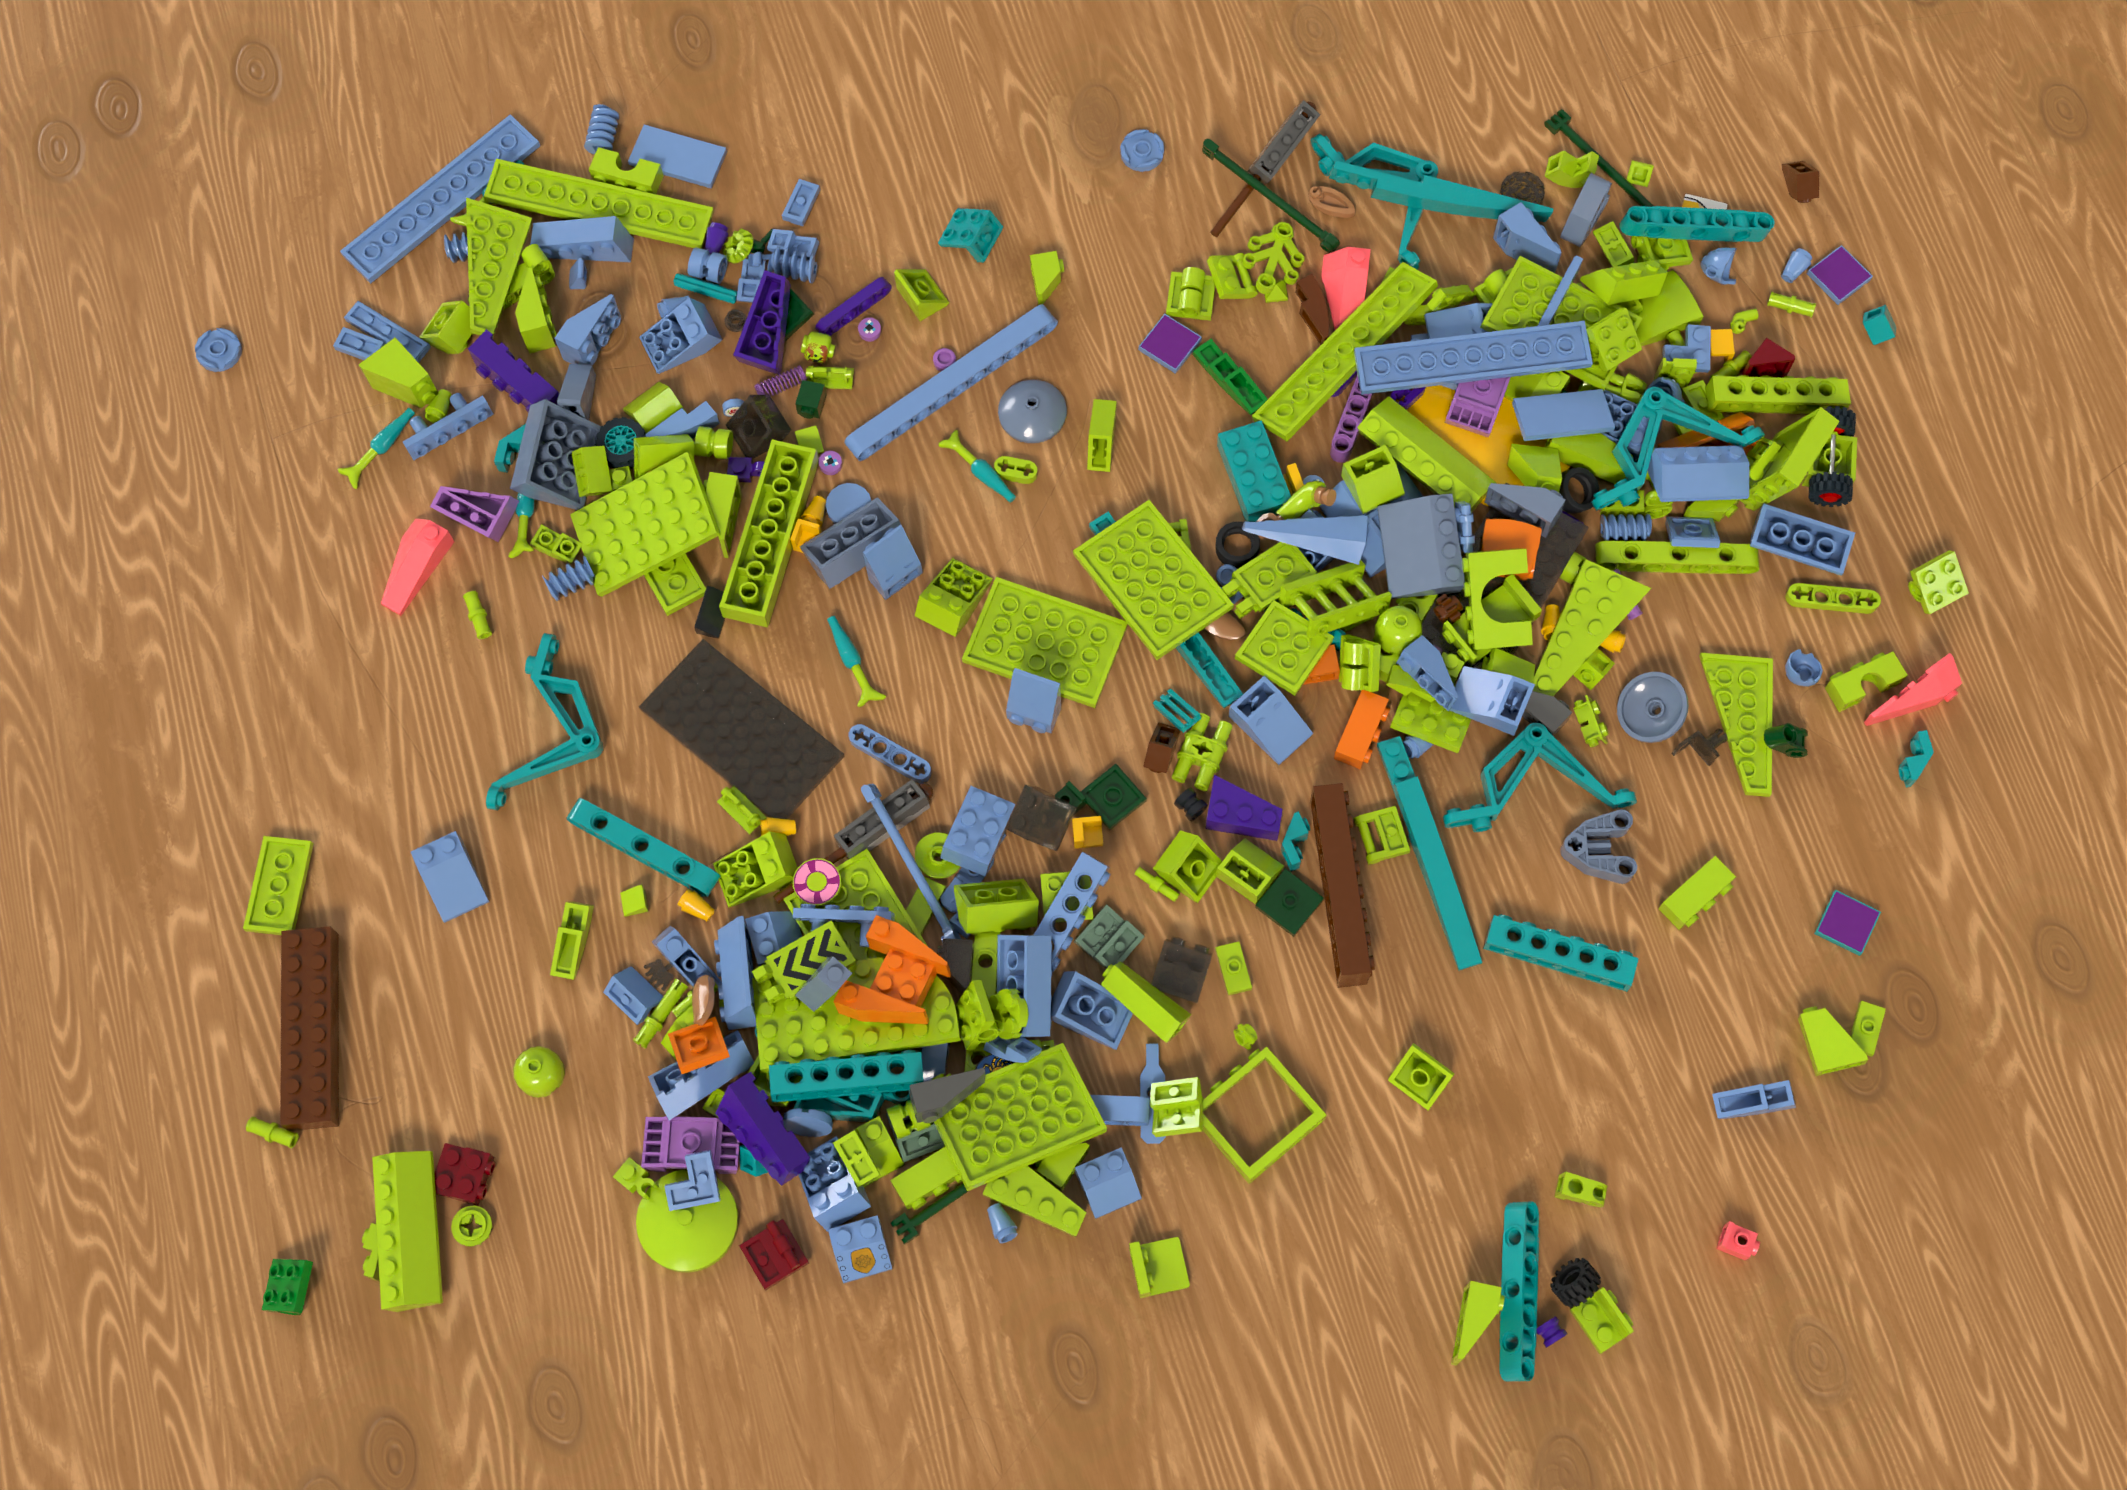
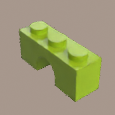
M600 147L597 148L589 167L592 180L647 193H657L664 177L661 164L639 159L635 168L624 171L621 170L623 164L618 152Z
M1893 651L1886 655L1882 652L1871 658V662L1866 664L1860 662L1850 668L1851 671L1843 674L1841 671L1832 675L1825 690L1837 710L1841 712L1859 704L1866 696L1861 686L1862 681L1872 682L1880 693H1883L1902 684L1908 674Z

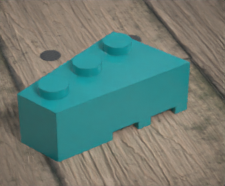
M820 1073L815 1076V1079L823 1081L828 1076ZM881 1093L797 1100L793 1109L800 1108L802 1112L807 1113L809 1109H816L830 1115L832 1120L869 1122L878 1116L884 1102V1097Z

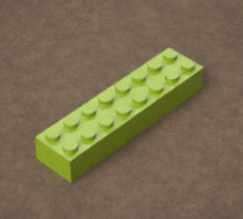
M771 440L719 605L724 618L768 628L793 548L790 538L797 520L800 519L804 512L819 464L816 449Z

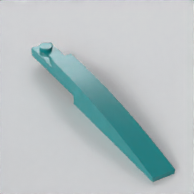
M1335 160L1329 175V179H1333L1338 183H1349L1357 185L1361 189H1372L1370 198L1448 214L1498 219L1500 214L1522 202L1526 208L1532 211L1537 222H1547L1554 208L1424 175L1421 181L1418 182Z
M1108 511L1090 522L1089 528L1094 535H1097L1116 521ZM1199 632L1176 647L1180 655L1223 708L1229 706L1243 695Z
M1398 736L1377 743V749L1409 831V840L1458 971L1482 964L1480 953L1441 838L1418 776H1415L1402 739Z

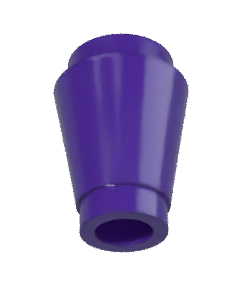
M712 222L710 227H707L705 250H708L710 255L713 252H720L729 235L727 233L728 227L723 224Z

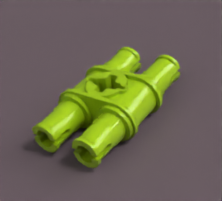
M1200 713L1202 719L1195 723L1191 730L1187 731L1184 735L1185 740L1181 750L1177 752L1178 762L1172 774V779L1179 783H1185L1191 766H1200L1201 769L1194 787L1201 791H1207L1214 773L1220 770L1219 765L1224 752L1228 750L1226 743L1232 730V724L1220 721L1213 739L1206 738L1204 733L1210 717ZM1202 749L1206 750L1202 755L1198 754Z

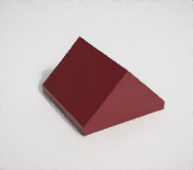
M1766 337L1748 361L1742 375H1748L1749 377L1765 375L1779 378L1785 377L1795 361V355Z

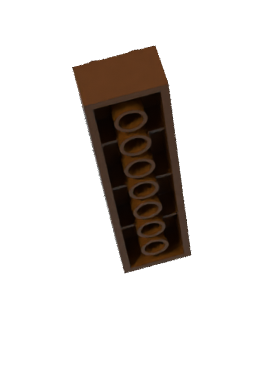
M1343 783L1313 786L1310 799L1337 988L1367 985L1369 978L1372 977V971L1375 970L1373 955L1369 956V946H1371L1369 931L1365 932L1367 912L1366 908L1361 907V899L1364 898L1362 884H1358L1360 866L1358 860L1354 861L1356 840L1355 837H1351L1353 820L1352 815L1347 814L1349 794L1348 791H1344Z
M331 926L281 931L280 1125L288 1131L339 1127V934Z

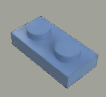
M799 179L783 211L782 219L804 226L820 192V186Z
M343 327L333 347L337 351L365 360L383 347L385 343Z

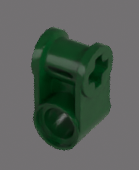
M1786 723L1765 730L1764 741L1770 749L1793 758H1801L1808 755V751L1805 749V737L1808 736L1806 729Z

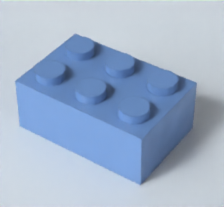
M970 786L943 845L941 859L986 876L1013 816L1015 804Z

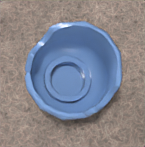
M1801 649L1790 653L1785 665L1787 678L1798 686L1809 687L1815 685L1820 680L1823 672L1821 663L1814 657L1813 653L1803 654Z

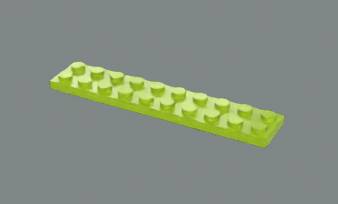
M500 159L495 160L484 194L486 202L566 220L616 216L630 234L703 249L707 227L710 226L714 213L713 207Z
M1402 262L1252 415L1254 422L1262 420L1264 428L1288 441L1357 370L1354 349L1382 345L1438 287L1437 280Z

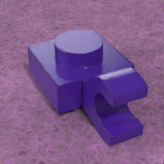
M729 457L727 474L738 476L739 482H751L752 476L760 477L764 461L753 463L752 458Z

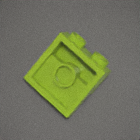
M1631 237V245L1634 249L1637 248L1639 253L1638 263L1654 260L1667 271L1669 267L1690 265L1693 261L1686 239Z

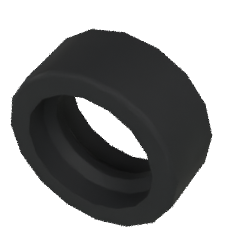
M1581 467L1562 472L1559 493L1565 499L1563 510L1567 513L1576 514L1591 509L1593 507L1592 501L1595 499L1593 495L1600 491L1598 481L1593 473ZM1570 478L1577 479L1583 486L1584 500L1581 504L1574 501L1569 493Z
M1244 522L1228 523L1217 534L1216 554L1224 565L1229 564L1240 568L1259 554L1260 537L1243 531ZM1232 534H1242L1248 537L1251 541L1250 552L1243 556L1229 554L1224 548L1225 539Z

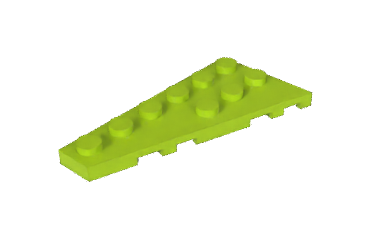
M466 198L470 333L481 335L487 329L494 337L532 224V218Z
M1585 559L1535 670L1533 679L1535 686L1533 691L1554 696L1651 588Z
M1700 653L1699 658L1744 793L1751 796L1770 797L1772 794V749L1764 741V732L1772 727L1773 659Z

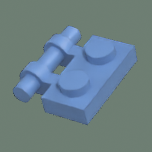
M1465 501L1455 502L1454 509L1460 550L1464 553L1473 552L1475 535L1472 534V522H1474V516L1471 513L1470 503Z

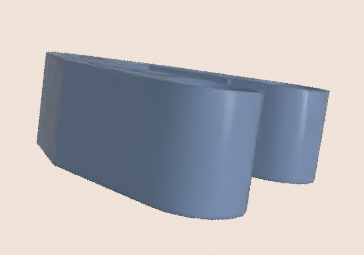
M1593 173L1589 175L1567 219L1560 238L1578 247L1583 245L1610 198V195L1607 193L1612 182Z
M1620 809L1585 820L1566 837L1560 849L1561 856L1586 875L1619 884L1628 883L1637 871L1636 861L1628 856L1596 855L1611 854L1610 840L1587 839L1623 837L1633 824L1632 815L1628 811ZM1614 820L1623 821L1625 827L1617 826ZM1570 844H1572L1573 847H1574L1575 849H1577V850H1576V851H1573V848H1572V847H1569ZM1619 866L1627 867L1630 874L1621 873Z

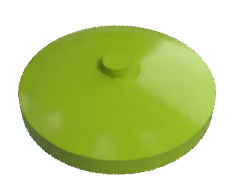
M684 1169L671 1172L655 1182L658 1185L657 1190L650 1186L646 1191L650 1198L648 1200L642 1198L638 1207L636 1229L643 1249L656 1263L677 1272H695L715 1264L728 1252L738 1231L739 1214L732 1193L718 1178L717 1183L721 1198L719 1202L669 1211L664 1186L670 1183L689 1180L688 1171Z

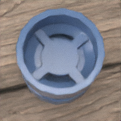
M695 247L689 258L688 275L700 279L706 277V280L720 284L726 274L728 258L726 255L716 252L710 255L708 250Z

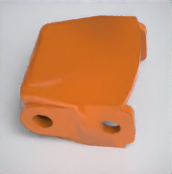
M1486 518L1481 551L1526 548L1528 573L1513 575L1517 580L1521 581L1532 579L1542 527H1536L1516 520ZM1508 574V575H1500V576H1497V577L1507 578V577H1508L1509 575H1511V574Z

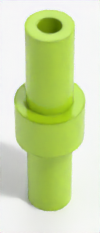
M1141 867L1136 870L1134 875L1149 884L1151 890L1156 893H1162L1173 902L1178 899L1180 894L1164 884L1165 881L1158 876L1154 877Z

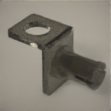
M1716 729L1715 732L1706 738L1698 730L1678 744L1671 754L1675 756L1691 745L1705 763L1710 766L1719 757V753L1715 748L1725 743L1728 738L1726 733L1719 737L1723 732L1722 729Z

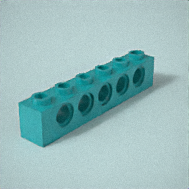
M1494 915L1490 922L1483 949L1626 992L1632 986L1639 958L1633 957V954L1628 951L1619 950L1616 952L1601 943L1593 945L1586 943L1581 937L1570 936L1569 938L1560 935L1561 933L1554 929L1543 930L1536 928L1537 926L1531 922L1519 923L1512 921L1513 918L1507 915ZM1507 933H1516L1519 941H1511ZM1537 939L1541 941L1543 948H1535L1531 940ZM1563 947L1567 951V955H1559L1555 948ZM1587 954L1591 962L1584 963L1579 955ZM1604 961L1612 962L1615 970H1608L1604 966Z
M905 1050L901 1054L892 1055L889 1052L877 1053L876 1056L869 1057L857 1054L847 1059L828 1057L824 1061L803 1059L800 1063L779 1061L774 1065H769L772 1103L910 1090V1085L924 1082L921 1052H916L915 1050ZM897 1066L904 1069L900 1074H893L891 1072V1069ZM869 1069H876L878 1071V1074L872 1077L865 1073ZM844 1071L853 1073L852 1077L848 1079L840 1077V1074ZM820 1073L828 1076L823 1081L815 1079V1076ZM795 1075L802 1077L799 1083H792L789 1080Z

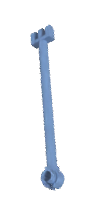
M873 783L863 785L861 787L862 794L867 803L871 802L943 929L942 943L947 949L957 948L962 945V939L957 930L950 924L880 799L882 795L877 786Z

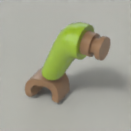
M1321 481L1307 482L1276 511L1278 516L1273 513H1266L1257 522L1295 519L1302 516L1309 509L1319 507L1321 504L1332 506L1336 500V491L1326 488L1325 483Z

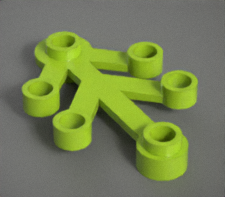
M1279 222L1274 225L1271 233L1259 237L1252 236L1247 244L1249 250L1256 253H1246L1242 259L1243 267L1251 269L1256 262L1269 258L1265 272L1259 275L1256 282V288L1261 294H1267L1273 290L1276 283L1273 274L1277 262L1285 273L1284 281L1287 284L1294 285L1298 280L1299 274L1292 266L1295 268L1301 267L1305 258L1292 241L1294 235L1293 228L1286 222ZM1274 242L1273 247L1259 251L1263 244ZM1283 245L1291 255L1289 261L1282 251Z

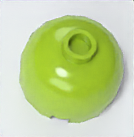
M1393 606L1386 609L1378 617L1375 624L1374 636L1376 642L1381 644V648L1385 652L1401 655L1406 647L1422 636V622L1419 616L1412 609L1404 606Z
M541 1046L530 1047L523 1051L515 1061L513 1067L514 1080L518 1087L527 1095L536 1098L547 1097L556 1088L561 1086L565 1076L564 1064L560 1057L551 1049Z

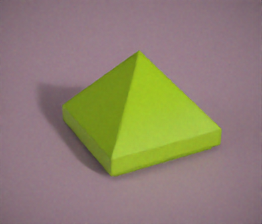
M1632 160L1626 180L1631 184L1648 187L1654 165Z
M1284 279L1275 280L1276 283L1270 293L1264 294L1265 303L1288 301Z

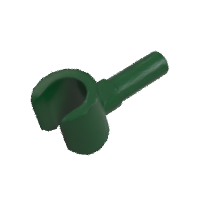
M773 229L761 241L753 239L752 253H764L766 243L770 239Z

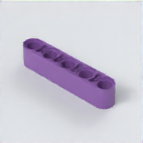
M1358 374L1332 439L1330 456L1339 463L1349 459L1359 434L1357 427L1364 420L1374 393L1361 395ZM1357 407L1361 411H1354L1351 408ZM1344 427H1351L1353 430L1347 431ZM1343 446L1346 450L1341 451L1336 447Z

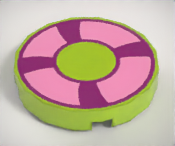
M813 858L803 862L796 869L793 876V889L797 898L803 904H813L815 907L831 904L838 897L842 888L838 868L830 861L822 858Z

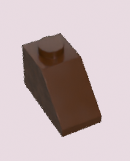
M1805 161L1782 164L1788 192L1792 198L1799 203L1811 202V199L1819 198V171Z
M1158 722L1149 741L1143 767L1149 768L1150 771L1155 773H1167L1180 735V730L1177 727Z

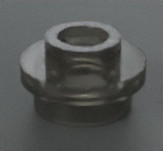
M731 310L725 317V325L732 332L742 331L747 317L740 310ZM735 320L740 321L739 323L733 324V321Z

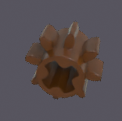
M1443 594L1436 599L1435 604L1437 606L1433 608V611L1442 623L1448 620L1450 624H1453L1461 618L1460 611L1463 610V606L1456 596L1452 595L1448 598L1446 594Z

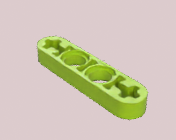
M1804 583L1791 585L1785 595L1786 601L1793 607L1864 614L1875 612L1881 603L1879 594L1873 590ZM1795 591H1798V594L1801 596L1800 599H1796V595H1793ZM1815 593H1824L1827 596V601H1817ZM1843 594L1849 596L1851 603L1848 605L1842 604L1839 601V596ZM1866 598H1870V602H1873L1871 606H1868V603L1865 601Z

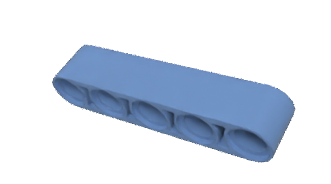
M1090 1095L1105 1125H1149V1098Z

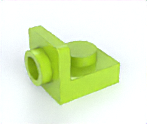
M1597 648L1574 673V676L1588 689L1592 690L1615 663Z

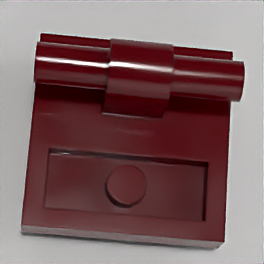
M784 1219L778 1222L775 1220L769 1222L765 1230L739 1245L765 1291L809 1264Z

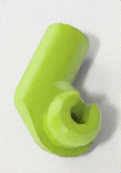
M1757 309L1736 313L1730 323L1732 332L1740 334L1745 330L1747 322L1757 320L1759 317Z

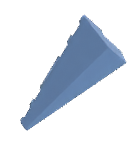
M1368 516L1312 517L1278 521L1265 520L1261 522L1244 521L1242 530L1359 565L1366 544Z

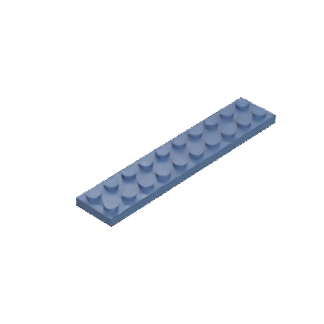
M510 114L340 251L342 256L371 284L448 222L451 217H454L466 207V198L475 200L480 196L488 185L496 159L514 163L518 160L523 161L540 147L539 141Z
M1585 321L1366 346L1354 349L1361 395L1589 368L1593 364Z

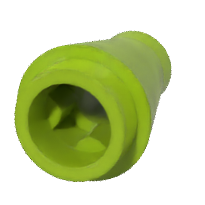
M440 389L438 394L425 408V418L431 423H436L446 417L452 394L445 389Z

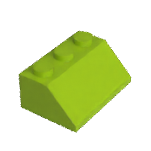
M1648 260L1601 269L1581 276L1580 281L1605 303L1610 305L1659 296L1668 272L1657 261Z
M1025 879L954 885L959 923L966 934L977 935L988 931L1003 932L1008 929L1026 930L1029 927H1037L1039 900Z

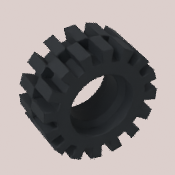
M1575 1258L1574 1262L1570 1260L1567 1266L1563 1264L1561 1266L1562 1270H1557L1555 1272L1556 1277L1551 1279L1553 1282L1550 1284L1551 1290L1568 1307H1573V1305L1576 1307L1580 1306L1581 1301L1583 1304L1587 1302L1586 1298H1592L1594 1296L1592 1292H1597L1599 1289L1597 1285L1601 1284L1600 1275L1584 1258L1581 1260Z

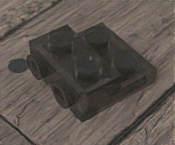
M1172 936L1171 940L1166 939L1164 941L1151 984L1162 992L1198 1003L1213 954L1209 953L1210 948L1200 944H1195V947L1185 945L1186 940Z

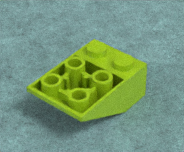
M532 267L528 268L515 312L520 333L529 354L556 347L554 338L557 335L551 319L553 318L547 304V294L544 285H542L540 275H535Z
M952 558L920 594L915 617L956 637L967 624L992 583L993 578Z
M771 831L713 863L715 871L721 876L719 882L728 907L736 906L788 886L793 882V876L798 868L786 835Z

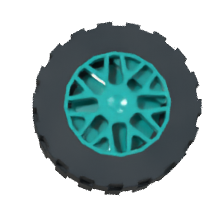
M613 418L614 420L607 421L604 426L600 427V431L596 435V446H605L609 468L615 469L629 466L630 469H634V438L646 437V433L641 425L631 418Z

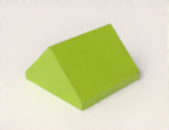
M926 269L895 270L896 288L919 321L924 320L949 304V301Z
M661 382L656 383L623 408L624 412L631 419L641 425L646 434L681 408L685 411L670 387Z
M1413 1043L1388 1081L1426 1110H1429L1450 1083L1455 1073Z

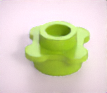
M1240 1023L1237 1025L1238 1029L1233 1031L1235 1039L1239 1045L1249 1050L1251 1049V1044L1253 1045L1257 1040V1033L1251 1025Z

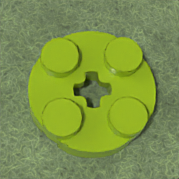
M1002 989L989 999L999 1030V1037L1002 1039L1019 1038L1023 1034L1019 1033L1021 1028L1026 1027L1028 1022L1027 1002L1025 998H1020L1017 994L1020 992L1017 989Z

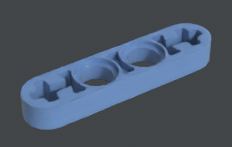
M857 724L850 729L849 740L855 748L907 778L913 779L914 782L924 783L930 779L931 767L926 760L865 725ZM864 732V738L870 741L869 746L866 747L867 741L861 738L856 741L855 734ZM876 743H884L887 746L886 750L883 753H876L873 750ZM896 755H905L907 757L906 762L903 765L895 764L893 759ZM914 760L913 766L917 769L924 767L925 774L921 773L917 776L916 770L910 767L911 761Z

